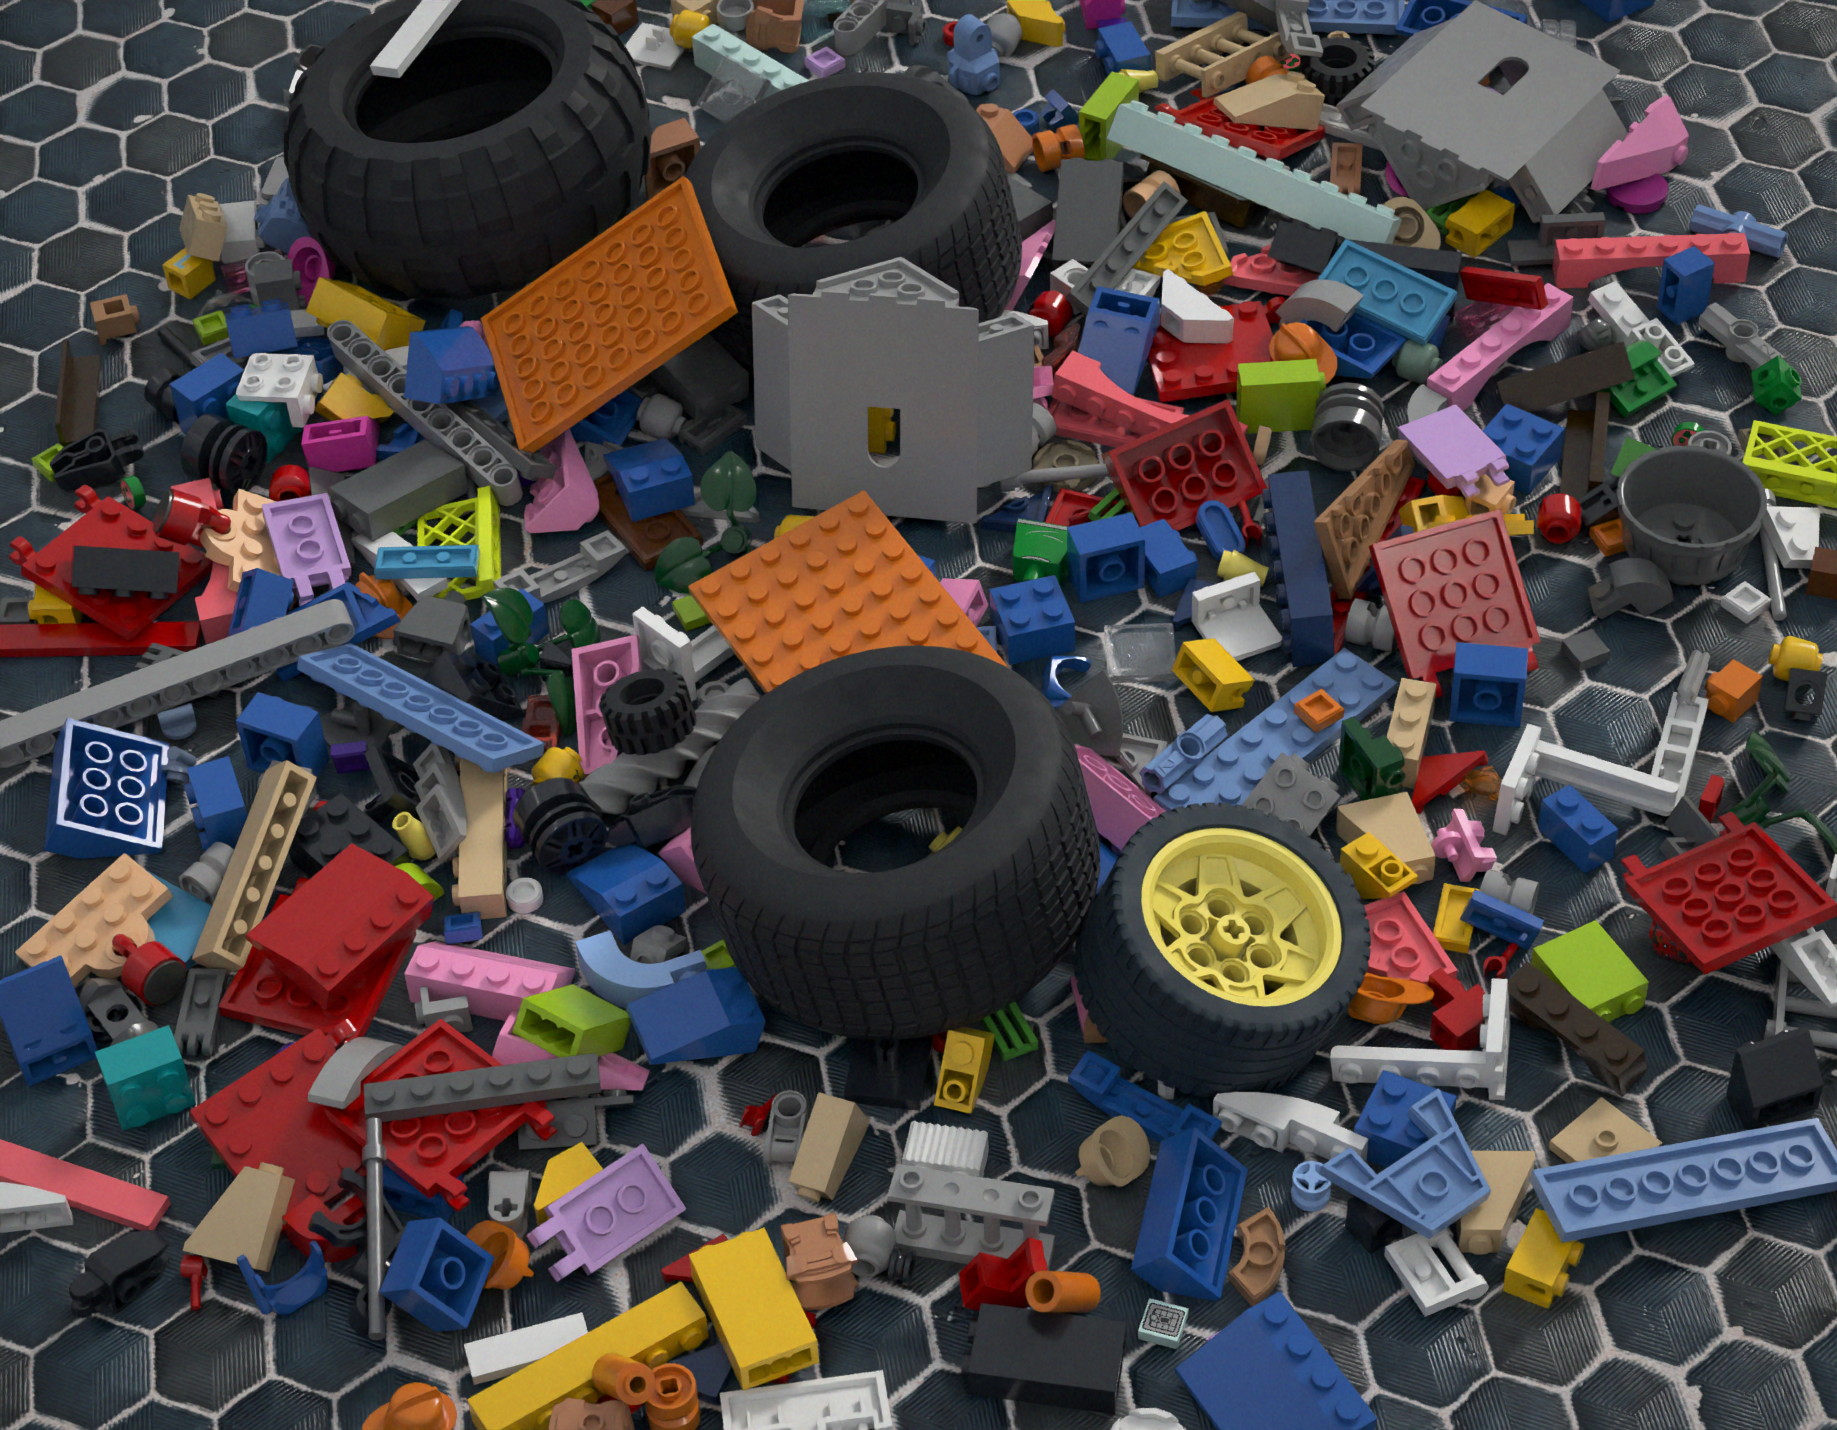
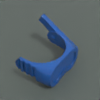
M1051 656L1048 659L1043 673L1041 693L1056 710L1072 697L1058 684L1056 675L1060 674L1063 668L1081 672L1088 671L1091 666L1090 660L1081 656Z
M315 1240L309 1243L310 1256L304 1267L292 1278L276 1285H265L261 1277L255 1274L244 1254L236 1259L262 1314L267 1315L273 1311L278 1315H288L325 1293L328 1286V1274L324 1266V1255Z

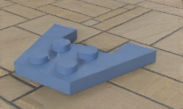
M1439 1088L1412 1105L1407 1114L1409 1119L1429 1138L1428 1141L1379 1174H1376L1351 1147L1323 1164L1319 1175L1428 1239H1431L1485 1202L1491 1192Z

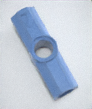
M1700 204L1696 206L1689 225L1691 231L1700 234L1745 233L1750 250L1778 259L1781 257L1788 239L1787 232L1757 223L1755 217L1748 212L1738 211L1731 215Z
M1206 714L1187 731L1180 733L1171 745L1141 769L1139 773L1142 777L1143 786L1150 793L1157 792L1161 795L1228 736L1225 729L1226 724L1218 716Z

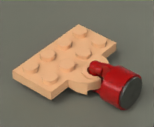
M175 489L165 492L158 505L153 522L155 536L183 546L191 543L203 547L207 551L205 557L216 563L228 565V590L238 592L242 573L248 570L259 568L280 575L262 515V504L276 501L238 489L233 500V510H216L210 505L201 503V498ZM295 590L293 591V593H294V598H293V602H292V604H291L289 610L292 609V607L294 606V604H295V602H296V592H295Z
M125 853L15 951L18 958L29 968L61 955L74 987L90 972L99 977L115 979L117 981L118 976H121L123 984L144 1003L151 1006L160 1005L172 999L182 988L187 973L184 961L164 944L155 940L154 932L147 923V920L173 897L172 893L165 885Z

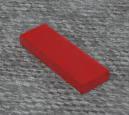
M1468 266L1460 271L1466 299L1537 310H1543L1548 305L1542 276Z

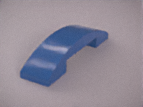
M1087 1050L1068 1076V1082L1096 1107L1112 1118L1121 1115L1132 1118L1141 1126L1147 1137L1158 1142L1193 1127L1212 1140L1222 1126L1223 1121L1189 1103L1182 1110L1120 1077L1121 1067Z

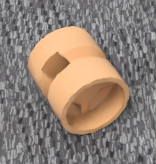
M1157 170L1143 179L1141 183L1125 192L1123 205L1131 219L1164 181L1181 195L1179 186L1168 173Z

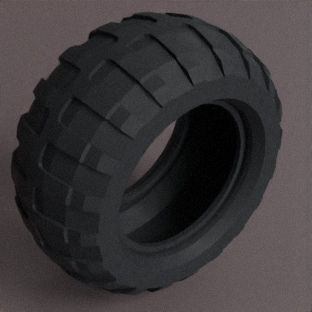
M397 0L371 15L360 18L337 39L334 38L315 55V64L309 66L300 75L289 101L288 118L283 123L284 163L297 207L302 218L308 224L311 234L338 266L343 265L356 278L366 282L375 289L392 292L397 290L403 292L408 298L430 300L435 297L454 298V300L479 298V295L513 291L535 281L629 215L639 195L643 176L649 170L651 149L650 112L641 78L636 71L631 54L615 29L610 24L605 25L592 9L585 6L579 0H461L400 78L373 75L370 65L422 0Z

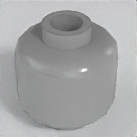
M1008 13L992 15L986 23L991 29L992 48L998 51V57L1000 55L1010 56L1022 38L1023 31L1016 17Z
M659 393L654 394L651 398L645 397L636 415V420L640 421L639 427L641 431L657 439L666 438L669 440L673 434L679 436L678 433L683 430L686 423V418L682 417V405Z
M875 1215L859 1217L851 1221L847 1226L843 1243L848 1242L859 1262L851 1267V1272L861 1277H873L888 1269L896 1244V1233L881 1217Z

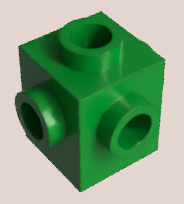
M1779 355L1752 371L1754 387L1752 395L1754 400L1760 407H1766L1775 416L1802 399L1800 388L1802 380L1800 375Z

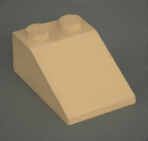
M1289 71L1287 75L1274 74L1214 97L1213 103L1234 123L1317 130L1325 95L1316 88L1314 83L1307 81L1305 75Z

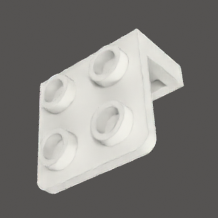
M255 353L248 360L236 390V395L240 401L286 402L292 427H304L309 415L314 413L317 394L322 392L323 377L322 374H318L314 355Z
M1255 572L1234 577L1192 592V623L1203 639L1215 638L1236 661L1277 648L1282 644V636L1259 605L1261 580Z

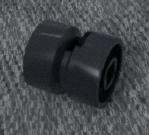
M161 369L148 380L144 391L145 400L155 409L163 412L166 417L180 425L170 383L182 376L171 369Z

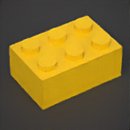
M319 277L306 309L307 313L317 317L315 321L317 324L329 328L332 323L339 320L352 322L384 351L409 346L410 332L422 331L426 322L359 285Z

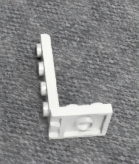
M641 607L632 614L635 635L639 636L641 671L647 669H666V671L673 670L677 672V675H682L686 681L692 702L697 699L695 682L735 654L714 625L690 641L686 634L677 632L666 624L661 616L652 614L644 607Z
M1527 724L1501 782L1492 831L1507 835L1512 822L1519 823L1524 809V803L1521 801L1524 797L1530 798L1535 784V778L1532 775L1564 785L1570 784L1574 788L1662 816H1670L1674 810L1680 784L1539 740L1541 728Z
M1492 979L1491 994L1483 995V1017L1489 1018L1485 1019V1024H1481L1480 1047L1483 1048L1482 1051L1335 1046L1332 1048L1330 1055L1333 1081L1377 1083L1382 1071L1385 1070L1430 1087L1488 1088L1489 1100H1505L1511 1028L1508 980Z

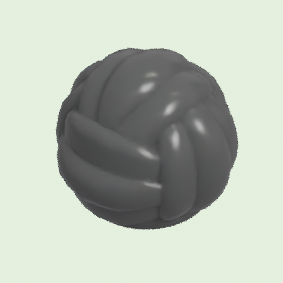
M1600 318L1590 322L1578 331L1580 344L1585 349L1591 351L1608 346L1612 339L1610 325Z

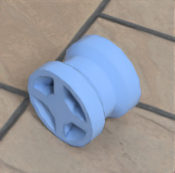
M1305 1161L1299 1164L1293 1171L1291 1197L1294 1204L1302 1210L1309 1212L1319 1211L1329 1203L1332 1182L1319 1175L1320 1168L1323 1165L1320 1162Z

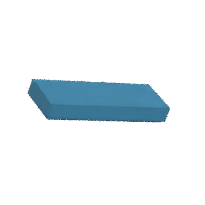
M479 545L378 547L374 567L375 578L477 577L480 558Z

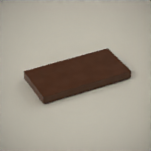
M611 474L593 481L598 491V515L645 571L656 567L657 560L663 549L677 538L694 537L701 546L704 545L703 536L679 509L632 522Z

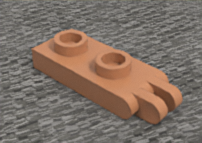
M1332 142L1330 183L1339 186L1338 192L1348 194V196L1350 192L1360 195L1363 144Z

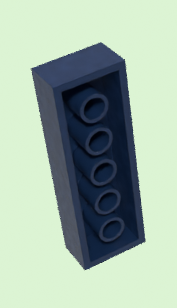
M1307 470L1269 474L1268 488L1262 489L1264 509H1269V512L1263 513L1265 533L1272 534V536L1267 537L1269 557L1275 556L1276 559L1271 560L1272 580H1279V584H1274L1276 604L1283 605V608H1278L1280 629H1287V633H1282L1284 654L1291 653L1293 667L1324 664L1334 656L1333 612L1322 548L1313 523L1316 520L1309 472Z

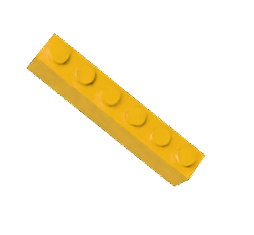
M680 1281L467 1399L472 1422L478 1430H548L551 1414L556 1404H560L566 1398L582 1399L586 1403L595 1404L598 1398L605 1395L595 1387L592 1380L593 1366L601 1356L608 1353H617L645 1364L650 1369L660 1366L684 1351L697 1348L704 1340L709 1338L706 1315Z

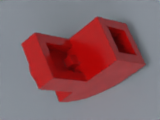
M1439 968L1429 975L1428 986L1434 992V997L1430 1002L1438 1008L1437 1011L1432 1013L1430 1038L1443 1050L1471 1051L1480 1043L1481 1024H1485L1486 1017H1483V995L1485 992L1479 984L1466 991L1458 979L1450 977L1442 968Z
M311 1194L282 1216L288 1240L308 1258L311 1251L309 1243L313 1240L320 1246L325 1263L343 1261L358 1253L356 1245L352 1247H334L321 1235L308 1230V1223L312 1215L317 1211L322 1212L329 1220L339 1225H352L359 1222L364 1217V1206L356 1194L333 1212L314 1194Z
M1028 1237L1007 1259L979 1252L959 1272L963 1307L980 1311L981 1303L1024 1309L1029 1307L1030 1305L1025 1293L1026 1284L1034 1273L1042 1270L1047 1271L1042 1241Z

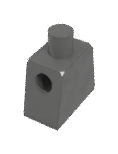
M449 591L444 599L423 596L393 629L398 654L436 663L444 651L457 655L463 653L471 632L468 607L464 605L466 603L465 597L457 591Z

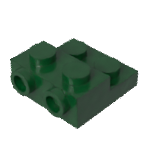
M1355 716L1342 720L1338 769L1361 801L1399 794L1402 791V782L1406 777L1402 770L1405 761L1401 750L1398 747H1394L1385 735L1373 739L1369 729L1363 728Z

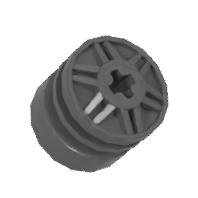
M1346 382L1332 385L1322 391L1316 400L1311 436V450L1315 458L1323 465L1339 471H1355L1370 465L1378 456L1384 415V405L1380 396L1371 388L1357 383Z

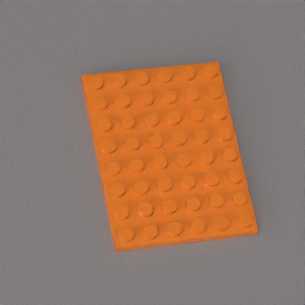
M685 176L678 179L481 318L519 450L530 451L533 454L738 313L692 183Z
M865 490L688 586L690 595L765 694L796 675L827 661L849 654L894 646L921 645L963 650L986 657L1008 667Z

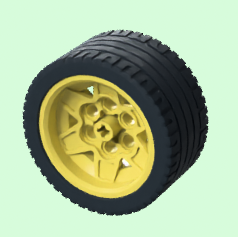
M1214 802L1203 803L1202 805L1196 803L1187 805L1186 808L1180 806L1172 809L1171 812L1161 813L1158 818L1154 817L1146 825H1142L1123 847L1087 913L1075 945L1074 965L1076 967L1074 971L1075 979L1078 980V992L1082 995L1081 1001L1085 1010L1089 1011L1088 1016L1090 1020L1098 1026L1096 1029L1103 1038L1106 1037L1108 1045L1114 1051L1117 1050L1120 1053L1119 1056L1126 1062L1130 1061L1134 1064L1132 1067L1141 1073L1144 1071L1148 1074L1147 1077L1157 1082L1159 1080L1169 1088L1173 1089L1176 1087L1179 1088L1180 1092L1187 1094L1192 1092L1196 1096L1205 1098L1212 1096L1214 1099L1216 1094L1231 1092L1267 1093L1272 1088L1277 1089L1284 1085L1285 1082H1289L1296 1077L1314 1057L1357 993L1367 973L1368 961L1370 960L1371 950L1369 947L1371 945V935L1368 934L1370 927L1368 919H1365L1367 915L1364 905L1360 903L1361 897L1358 891L1354 890L1352 880L1344 874L1345 870L1340 863L1334 861V857L1328 850L1324 851L1321 848L1322 845L1315 839L1311 840L1308 837L1309 834L1301 829L1297 830L1288 821L1278 820L1279 817L1270 813L1268 815L1264 814L1259 809L1252 808L1251 810L1247 809V806L1238 804L1231 806L1230 803H1219L1218 805H1215ZM1161 934L1165 935L1164 941L1162 940ZM1265 984L1276 991L1265 996Z

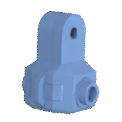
M972 14L963 16L955 25L954 48L947 52L949 83L964 93L977 96L985 91L995 90L1000 84V63L998 51L992 48L991 29Z
M286 178L281 184L277 195L273 196L266 206L260 204L254 216V221L258 222L257 234L265 244L270 246V249L280 250L284 253L289 252L291 245L297 239L302 237L314 238L308 224L299 212L290 187L289 178Z

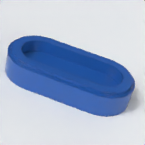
M1215 500L1204 502L1198 509L1195 521L1214 558L1221 561L1224 550L1230 552L1236 550L1243 554L1246 546L1245 539L1227 506Z

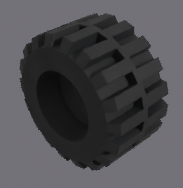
M1346 37L1320 39L1323 50L1322 57L1300 56L1299 73L1305 75V79L1314 83L1316 88L1325 95L1323 103L1334 107L1374 71V54L1370 52V48L1362 46V43L1359 41H1352L1351 38Z
M647 669L629 674V676L622 677L615 684L610 685L606 689L607 692L602 694L600 698V709L612 746H615V749L619 752L624 751L625 754L629 755L654 754L670 749L675 744L685 740V736L692 733L694 730L693 726L697 722L686 681L682 675H677V672L673 670Z

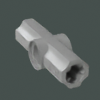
M1716 302L1707 306L1706 310L1699 317V325L1726 346L1725 354L1732 361L1746 362L1755 370L1777 355L1784 361L1786 359L1758 336V326L1754 322L1746 319H1737Z

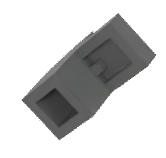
M1625 558L1609 564L1611 575L1588 588L1593 612L1600 619L1607 617L1629 603L1646 617L1674 601L1668 576L1655 563L1643 558Z

